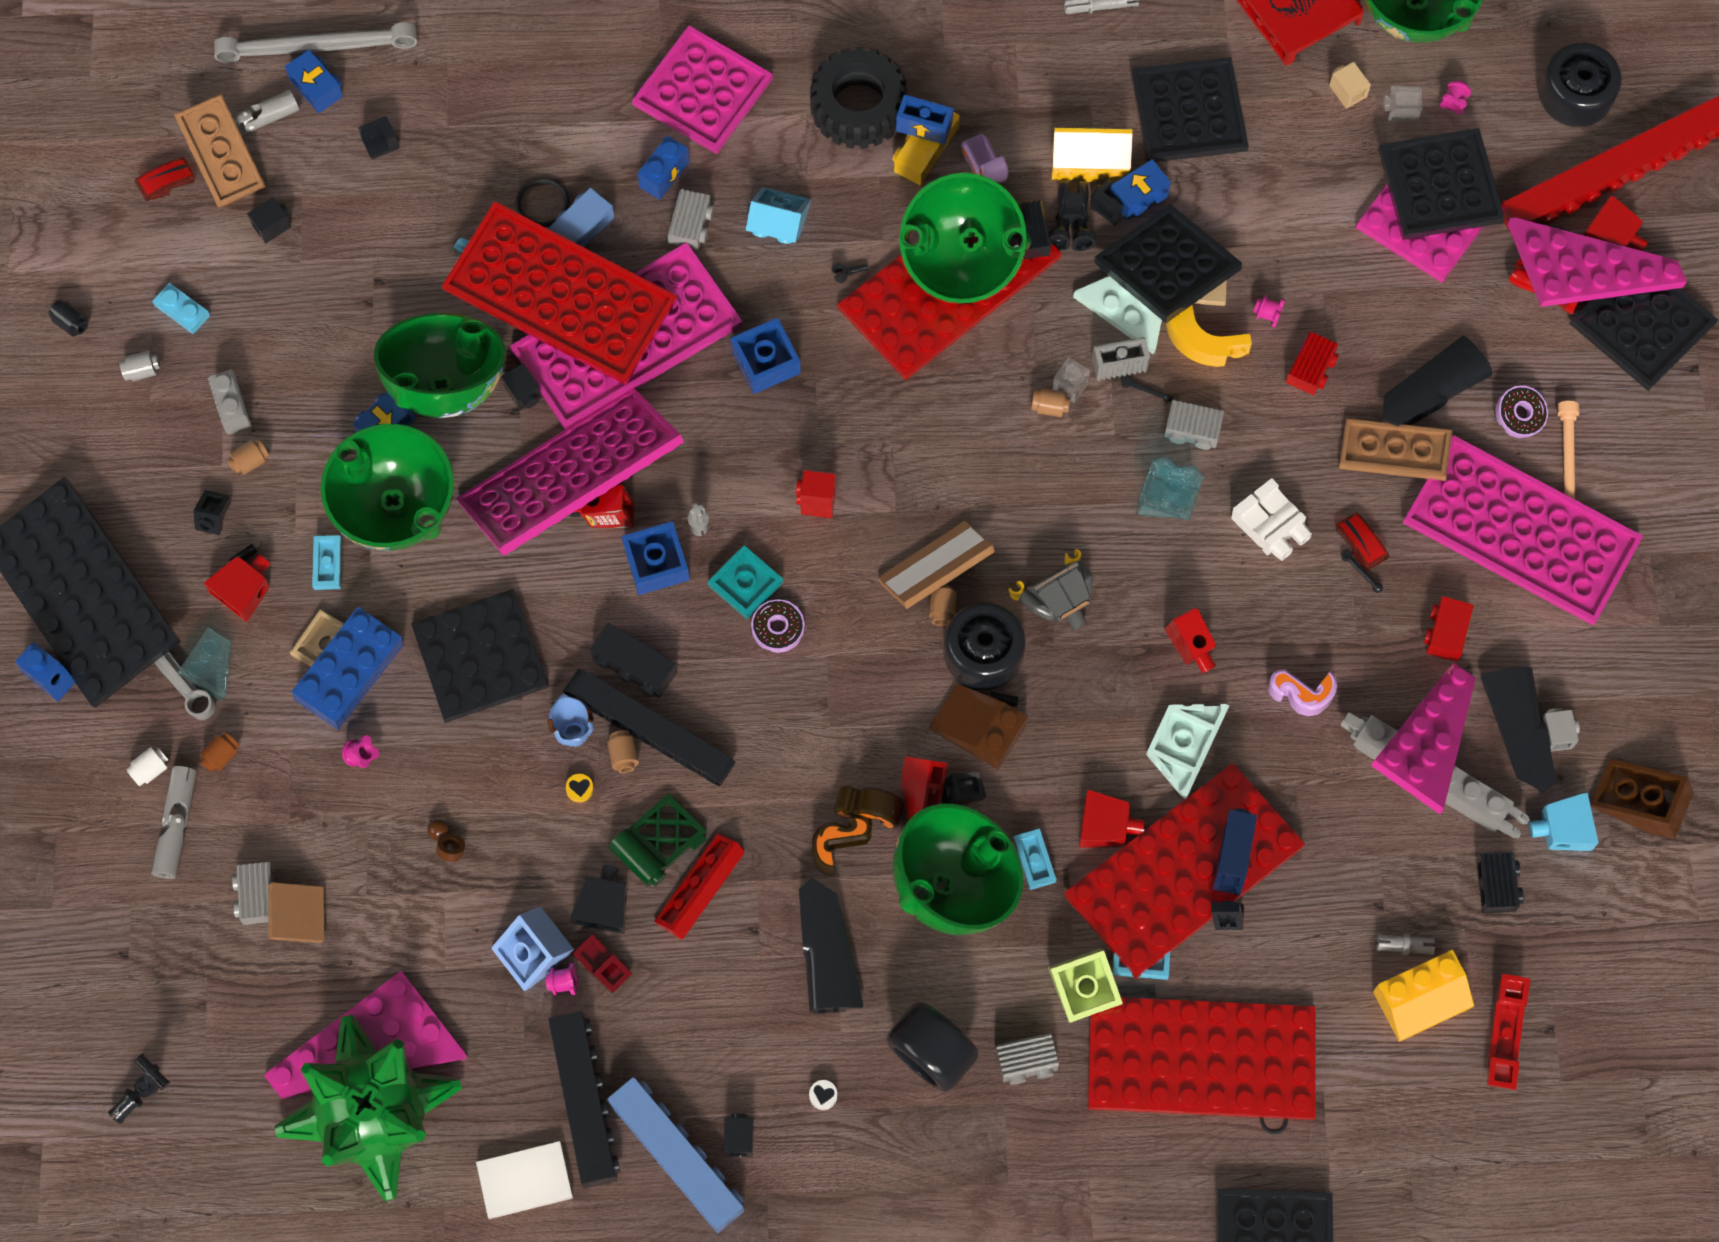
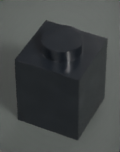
M273 197L247 213L252 227L265 244L291 228L288 220L291 215L283 203L279 205Z
M524 363L501 376L504 388L519 410L535 406L539 399L542 398L539 385Z
M731 1114V1118H725L724 1157L753 1158L754 1119L748 1118L747 1114Z

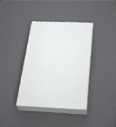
M560 1141L476 1162L488 1219L573 1198Z

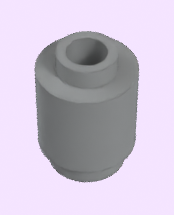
M151 350L125 356L124 360L119 361L121 373L125 381L132 380L134 382L158 375V369H161L158 355L152 354Z

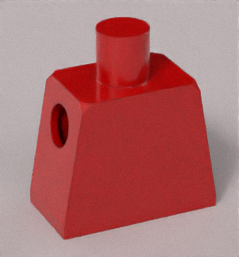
M1612 195L1584 234L1587 237L1644 251L1649 243L1637 235L1643 223L1642 220Z
M260 554L250 564H247L240 557H235L203 584L209 594L247 622L270 587L262 574L271 564Z
M1196 607L1173 619L1164 630L1185 664L1188 665L1195 661L1202 674L1215 668L1216 664L1210 652L1216 648V644L1198 608Z
M1087 790L1079 847H1123L1126 833L1134 835L1143 834L1144 819L1129 817L1130 803Z

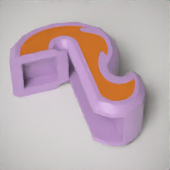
M979 134L962 142L961 150L966 162L970 163L973 174L990 178L999 184L1007 180L1008 167L1004 156L997 158L985 135Z
M1286 669L1275 671L1268 683V692L1273 699L1281 702L1283 697L1287 696L1291 707L1298 714L1305 716L1318 715L1325 710L1333 700L1337 690L1336 677L1331 671L1315 691Z

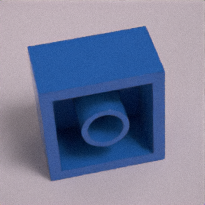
M778 318L730 338L731 352L753 394L801 374L800 360Z
M673 521L621 536L624 552L638 595L690 580L688 567Z

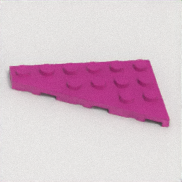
M1510 218L1507 224L1540 307L1683 288L1687 282L1678 260L1519 218Z
M402 971L341 1016L353 1015L377 1051L396 1039L403 1041L408 1063L413 1071L424 1067L439 1066L447 1062L463 1061L467 1058L465 1052ZM341 1017L264 1074L282 1099L294 1097L297 1094L312 1093L300 1070L304 1063L333 1064L336 1061Z

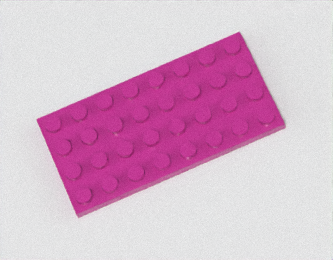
M687 242L634 273L676 295L677 301L627 385L531 335H527L510 345L512 353L520 365L524 363L540 387L543 399L565 430L632 388L637 389L743 326V321Z
M632 388L458 496L456 500L465 513L504 556L531 538L538 536L550 526L560 522L577 509L584 507L596 497L606 493L615 485L627 480L631 475L649 466L666 453L673 451L684 441L681 434L635 388Z
M1454 435L1451 440L1446 481L1427 479L1403 521V524L1593 626L1643 538L1641 534Z

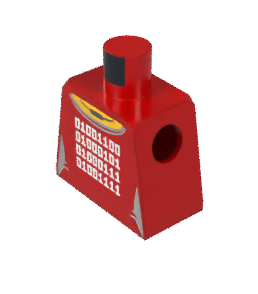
M615 485L606 493L571 513L570 516L584 517L592 528L631 529L634 528L635 503L623 485Z

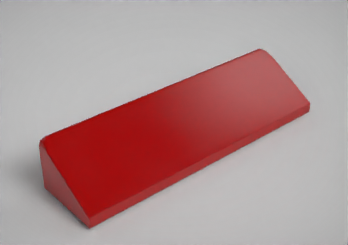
M717 833L654 922L681 940L684 939L744 855L745 851L736 841Z

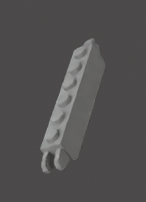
M1348 712L1341 723L1344 729L1352 733L1350 737L1355 740L1353 745L1356 749L1374 760L1397 733V730L1372 715L1370 718L1363 716L1360 719ZM1454 766L1445 804L1489 831L1496 832L1498 829L1512 838H1519L1521 835L1520 830L1504 819L1507 815L1518 823L1527 825L1530 820L1529 816L1515 808L1513 801Z

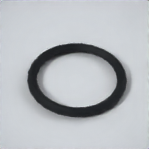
M548 178L534 179L527 182L519 190L515 201L516 211L518 214L528 218L521 209V198L524 192L533 185L545 183L558 188L564 197L562 211L569 209L570 200L568 193L555 180ZM556 218L547 222L536 223L543 227H549L556 221Z

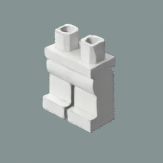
M1271 478L1258 488L1253 495H1249L1233 508L1231 519L1258 546L1263 548L1262 551L1267 556L1273 553L1283 561L1293 551V548L1287 542L1288 539L1292 537L1301 546L1311 538L1312 533L1305 525V515L1299 512L1293 503L1289 502L1278 489L1279 485Z

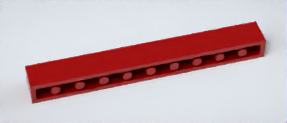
M1719 96L1504 201L1501 207L1505 217V226L1509 230L1507 224L1510 218H1519L1538 224H1552L1560 215L1564 213L1572 214L1582 204L1589 202V204L1594 203L1603 194L1609 191L1614 193L1621 189L1625 183L1631 180L1636 182L1644 177L1647 172L1651 170L1658 171L1667 162L1673 159L1678 161L1684 158L1689 151L1695 148L1700 150L1706 147L1711 140L1719 139Z

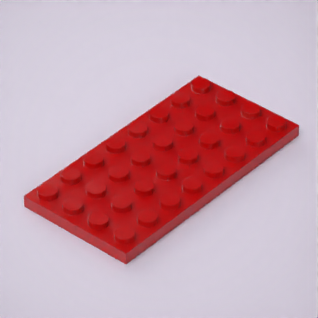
M495 201L442 285L444 291L624 385H627L677 301V296Z
M977 237L969 238V244L974 245V243L979 241ZM1051 245L1050 256L1024 259L1016 276L1007 286L998 293L973 303L947 302L927 293L908 273L902 255H900L838 303V310L906 381L1058 261L1062 253L1054 245Z
M1232 763L1147 828L1142 835H1138L1064 893V897L1112 953L1117 955L1119 961L1125 968L1129 969L1132 976L1137 979L1147 969L1149 970L1166 954L1172 952L1213 919L1211 914L1212 902H1235L1303 849L1305 843ZM1246 809L1251 814L1257 815L1247 876L1241 894L1239 896L1213 890L1214 879L1229 810Z
M1121 997L1123 1004L1090 1015L1088 1110L1315 1120L1316 1006Z

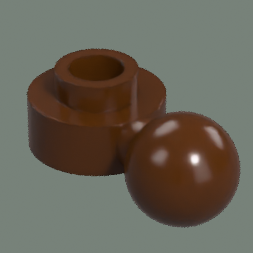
M436 819L431 821L428 825L427 833L432 840L438 841L436 847L438 857L447 862L460 860L465 849L463 839L457 835L449 834V826L444 820Z

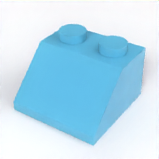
M762 187L751 201L746 231L752 232L757 237H774L779 242L785 244L796 243L801 235L811 199Z

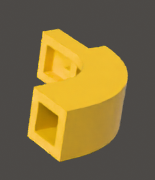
M1193 305L1168 323H1165L1169 338L1175 347L1189 359L1203 365L1225 366L1227 356L1240 358L1249 354L1251 348L1250 334L1219 337L1203 331L1195 320Z

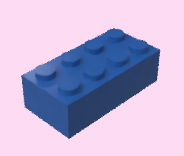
M357 607L291 691L294 700L336 730H339L403 647L402 637Z

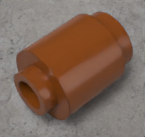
M223 731L220 736L216 735L199 753L202 758L200 764L211 773L214 770L220 772L237 754L236 750L240 745Z

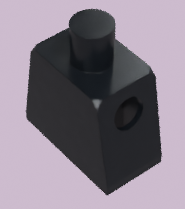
M603 865L600 879L594 877L586 878L571 913L572 924L620 934L625 933L627 888L626 884L616 882L619 871L617 867Z

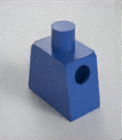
M35 642L15 661L20 672L57 702L75 684L72 676L63 665ZM54 676H60L55 683L51 684Z

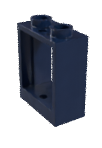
M1229 810L1214 879L1213 890L1239 896L1241 894L1247 876L1257 815L1251 814L1249 810Z

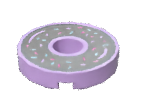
M1525 385L1514 386L1505 391L1497 400L1495 409L1497 421L1510 436L1529 438L1540 432L1547 422V403L1543 396L1534 388ZM1517 406H1523L1526 409L1527 416L1525 419L1517 415Z
M777 599L767 601L758 607L752 617L751 629L753 638L760 647L771 650V652L781 653L789 651L798 645L804 634L805 623L803 614L797 606L789 601ZM774 621H782L786 625L785 629L781 632L773 631L770 626Z

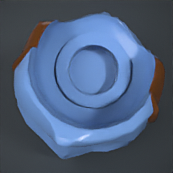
M562 694L550 709L549 719L547 720L550 733H553L557 742L570 747L580 746L583 742H586L588 736L594 730L592 711L579 699Z

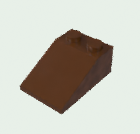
M956 684L929 726V730L999 770L1024 731L1028 716L1005 702Z
M1609 759L1590 805L1596 810L1647 833L1675 840L1694 792L1689 778L1686 776Z

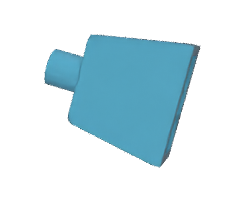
M1588 793L1548 804L1541 811V820L1528 823L1531 838L1545 836L1547 847L1550 850L1592 851L1599 843Z

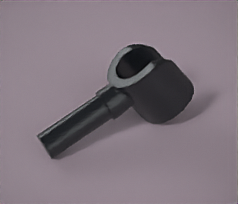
M835 264L831 270L832 273L843 272L841 275L834 277L836 282L843 283L849 275L867 271L868 265L864 264L845 268L842 264Z

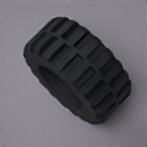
M856 47V50L850 51V48L842 49V53L839 55L836 52L828 56V62L824 60L820 63L818 71L813 74L812 84L810 85V108L816 127L821 128V133L826 138L831 136L833 143L840 145L841 142L845 143L846 148L854 149V146H861V149L869 148V144L874 143V146L882 144L883 138L889 140L894 136V131L896 130L897 114L903 96L907 95L906 79L904 74L901 73V68L895 62L891 64V58L888 55L883 54L881 56L878 54V50L872 48L870 51H865L864 47ZM853 85H864L876 90L883 99L869 110L852 111L841 106L835 97L844 88Z

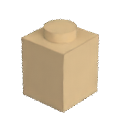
M1352 62L1347 66L1341 65L1333 71L1329 86L1347 109L1368 96L1371 84L1357 65Z

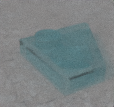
M208 627L178 671V674L218 700L223 701L226 696L225 689L229 670L228 658L231 642Z

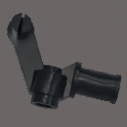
M143 1053L134 1060V1063L143 1070L144 1076L139 1077L135 1081L134 1092L126 1089L124 1096L108 1111L110 1117L114 1114L116 1115L113 1120L119 1124H122L124 1119L136 1107L143 1105L141 1097L153 1096L159 1088L162 1091L170 1084V1081L159 1071L161 1068L157 1064L153 1065Z

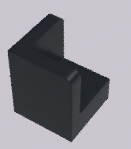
M387 116L358 128L363 144L371 159L399 149L396 135Z

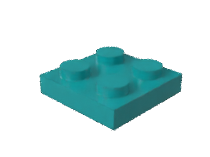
M744 545L707 584L745 619H748L783 584V578Z

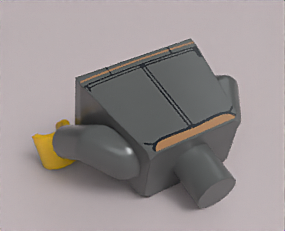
M1075 549V559L1070 558L1065 553V565L1028 586V591H1025L1024 584L1021 581H1016L1017 587L1021 589L1020 591L1014 592L1011 588L1008 589L1013 600H1020L1034 614L1053 622L1066 618L1072 630H1076L1087 623L1080 609L1091 603L1093 575L1085 563L1080 561L1081 551Z

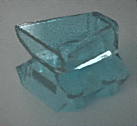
M1154 457L1138 501L1139 506L1136 514L1147 517L1178 518L1189 521L1205 474L1200 473L1193 466L1182 467L1174 464L1169 458L1163 457L1158 459Z

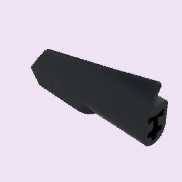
M1466 336L1460 337L1383 396L1382 421L1395 426H1400L1403 423L1412 425L1441 409L1450 398L1491 377L1493 372L1489 362Z
M1517 667L1483 673L1480 678L1516 778L1544 793L1556 781L1547 726L1545 722L1541 721L1533 669L1531 667Z
M811 878L799 889L809 1012L812 1014L846 1012V1008L862 1009L863 1001L837 894Z

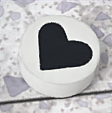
M827 1080L815 1082L809 1091L811 1104L820 1110H827L833 1107L837 1101L835 1085Z

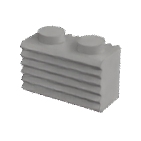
M680 190L668 231V243L670 245L681 246L687 242L691 249L699 250L701 243L706 242L708 235L706 223L707 220H712L714 205H711L708 194Z
M1145 337L1093 346L1091 358L1096 380L1098 381L1101 379L1105 380L1106 378L1111 379V377L1116 378V376L1121 377V375L1136 374L1137 372L1141 374L1142 371L1146 373L1148 370L1150 354Z
M233 370L209 376L210 389L226 433L230 435L251 428L250 418Z
M1172 400L1164 437L1169 438L1171 442L1176 444L1193 443L1197 448L1208 450L1211 447L1216 448L1224 411Z
M270 862L237 865V874L232 875L233 889L238 891V901H234L235 918L239 917L243 925L268 922V884L271 882L275 883L274 867Z
M1051 1033L1002 1043L995 1047L1002 1082L1009 1081L1010 1085L1024 1083L1027 1081L1026 1077L1037 1075L1038 1079L1048 1078L1054 1075L1053 1071L1058 1070L1059 1062Z

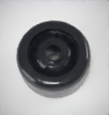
M1573 43L1564 46L1550 58L1540 80L1539 98L1548 115L1561 124L1570 127L1593 125L1601 121L1610 112L1621 88V70L1615 58L1600 46L1591 43Z
M990 602L970 604L959 610L952 617L946 628L943 646L946 666L958 682L976 690L999 688L1011 681L1021 668L1026 646L1025 632L1019 619L1007 608ZM986 639L992 643L989 645H982L978 641Z
M916 1002L911 1005L890 1029L886 1037L888 1046L903 1063L924 1081L943 1092L953 1089L978 1058V1050L968 1036L946 1016L924 1002Z

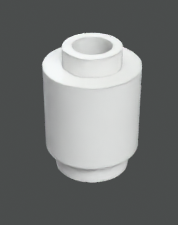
M149 747L130 762L131 766L126 771L141 786L144 783L148 784L167 769L165 763L169 760L159 748L154 751Z

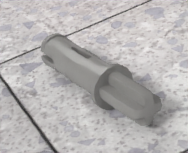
M1137 0L1064 1V10L1067 14L1079 12L1092 14L1093 11L1139 6V1Z

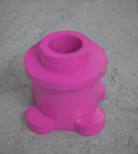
M1460 80L1449 82L1446 86L1447 93L1443 95V100L1439 106L1456 114H1463L1464 108L1467 105L1466 98L1471 95V89L1467 83Z
M1265 294L1264 299L1258 297L1253 312L1258 314L1256 319L1263 318L1273 322L1272 327L1275 328L1286 299L1282 298L1281 302L1267 298L1268 295Z
M364 735L361 736L360 741L356 739L347 741L342 748V757L344 762L351 767L367 768L373 759L379 757V750L371 743V737Z
M569 963V968L556 970L553 967L550 969V974H546L547 990H552L554 996L564 991H570L571 995L577 994L579 981L574 963Z

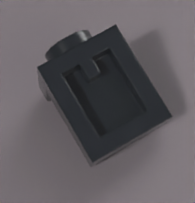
M1107 179L1102 186L1099 184L1091 194V209L1116 225L1122 218L1124 206L1121 205L1117 198L1108 196L1112 182Z
M205 490L193 510L195 529L220 535L222 531L221 520L231 504V496Z
M980 771L951 774L945 779L942 794L944 804L982 801L987 797Z
M1232 901L1212 902L1211 914L1215 930H1243L1244 904Z

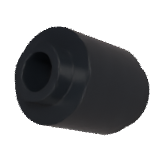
M58 300L51 306L49 317L52 322L70 336L81 335L86 331L88 316L70 302Z

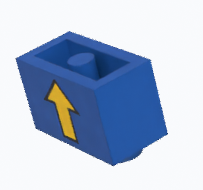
M307 50L284 66L288 79L318 114L343 97L340 89L342 83L335 73L330 74L326 70L327 65L319 55L315 57L310 50Z
M904 95L897 114L896 131L945 145L953 123L954 108Z
M667 135L637 173L639 188L661 200L689 164L688 148Z
M1152 159L1112 184L1109 196L1117 198L1121 205L1124 206L1122 214L1128 220L1134 215L1137 217L1143 214L1151 204L1155 202L1160 203L1165 200L1169 195L1171 181Z
M387 392L386 394L379 395L374 401V405L367 411L360 412L352 424L355 432H358L362 429L381 424L409 426L416 420L413 411L397 406L395 400Z

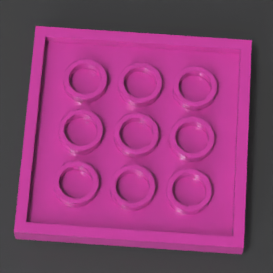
M688 26L633 98L632 104L711 152L718 154L771 83L773 74L693 27Z
M1388 185L1385 186L1356 226L1358 230L1441 283L1444 282L1483 229V227L1402 240Z

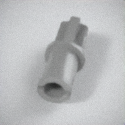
M693 503L692 509L689 511L688 523L691 526L692 533L696 536H702L701 531L704 534L708 531L709 516L705 511L704 505L698 506L697 503Z

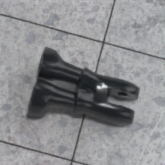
M1061 180L1058 188V212L1055 217L1057 226L1048 233L1050 244L1054 245L1058 250L1064 251L1070 247L1069 224L1074 225L1072 249L1074 251L1089 250L1096 244L1095 233L1087 229V222L1089 221L1087 214L1089 190L1086 181H1079L1077 193L1070 192L1069 180Z

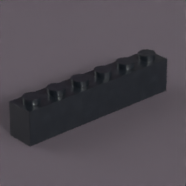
M582 1011L548 1018L581 1185L583 1189L616 1182L615 1173L621 1171L617 1155L612 1156L610 1145L615 1144L612 1128L606 1129L604 1118L609 1117L606 1100H600L599 1090L604 1089L601 1073H595L593 1063L598 1062L595 1045L589 1046L588 1036L593 1035L589 1018L584 1019Z

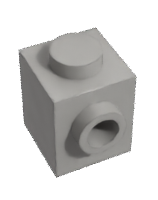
M1553 708L1544 714L1541 721L1545 722L1547 726L1551 752L1573 749L1579 741L1577 734L1580 732L1578 719L1573 717L1572 710L1563 711V708Z

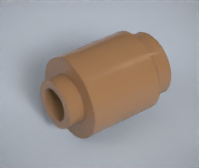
M1041 388V390L1034 389L1031 410L1038 411L1037 414L1062 417L1063 412L1068 413L1070 397H1065L1066 391Z
M259 439L254 442L250 440L230 452V459L227 462L235 474L239 472L244 476L264 464L269 454Z
M943 585L930 594L929 617L932 618V624L948 626L950 620L956 614L957 592L949 585Z
M617 731L610 734L607 745L612 769L617 770L619 773L633 771L634 767L639 764L634 738L630 735L629 731Z

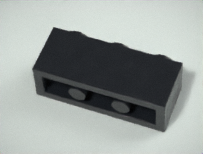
M607 623L590 648L595 664L603 669L609 667L616 672L615 674L618 678L627 683L632 681L639 685L638 689L648 696L654 694L660 698L677 674L675 662L610 623Z

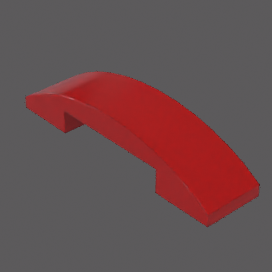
M1501 974L1492 1022L1487 1086L1516 1090L1520 1064L1518 1057L1524 1010L1528 1002L1530 978Z

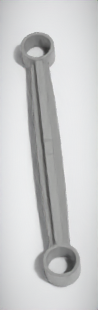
M403 22L393 25L388 30L331 32L317 35L305 34L240 42L232 37H221L214 41V57L222 63H233L238 61L240 56L305 53L307 50L321 52L387 44L407 49L417 44V32L415 25Z
M169 651L154 662L164 676L185 698V709L192 717L197 720H206L214 714L216 709L214 699L207 692L198 690ZM199 697H208L209 704L207 709L202 713H194L192 710L193 702Z

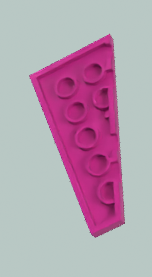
M1454 662L1371 765L1438 814H1441L1445 807L1476 680L1473 675Z

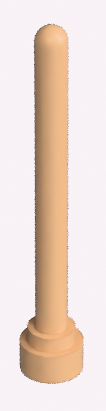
M1563 401L1558 403V416L1563 421L1564 494L1575 499L1574 421L1579 415V403Z

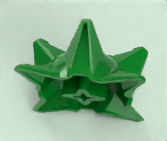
M353 1015L341 1017L336 1061L333 1064H303L300 1070L313 1093L312 1100L275 1125V1133L277 1138L322 1142L323 1164L328 1167L345 1163L360 1164L384 1201L396 1199L401 1154L410 1146L423 1142L426 1137L423 1125L425 1114L462 1089L460 1078L415 1073L409 1066L403 1041L396 1039L377 1051ZM362 1102H370L371 1107L363 1109Z

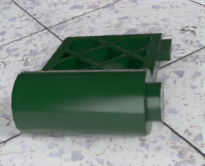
M668 793L630 828L620 832L612 840L608 848L647 887L652 884L657 886L665 879L667 875L665 870L688 849L692 848L695 851L706 841L704 835L707 831ZM669 804L676 811V819H660V810ZM644 824H656V837H645L638 829ZM659 825H676V836L659 837ZM679 825H690L697 833L691 838H679ZM659 843H675V852L669 858H666L659 851Z

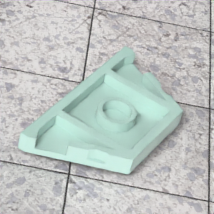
M1109 276L1074 292L1073 298L1129 338L1145 337L1149 352L1155 353L1162 320Z
M1193 704L1191 706L1169 705L1146 755L1184 799L1187 798L1229 708L1227 704H1220V706H1204V704Z

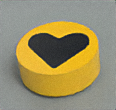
M584 774L571 776L566 782L567 796L577 803L587 801L593 794L592 780Z

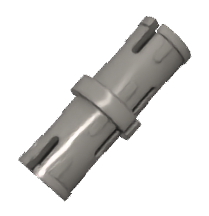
M1380 933L1377 935L1376 942H1379L1376 945L1377 951L1401 952L1402 955L1407 956L1409 953L1434 955V937H1411L1408 933H1403L1402 936Z

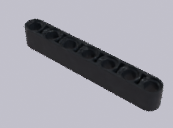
M577 669L563 690V693L569 697L583 701L594 714L623 731H629L631 736L717 786L723 784L736 764L724 752L585 670Z

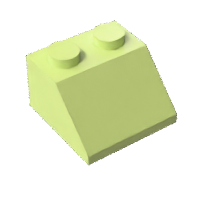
M1101 948L1048 967L1069 1023L1123 1004L1107 957Z

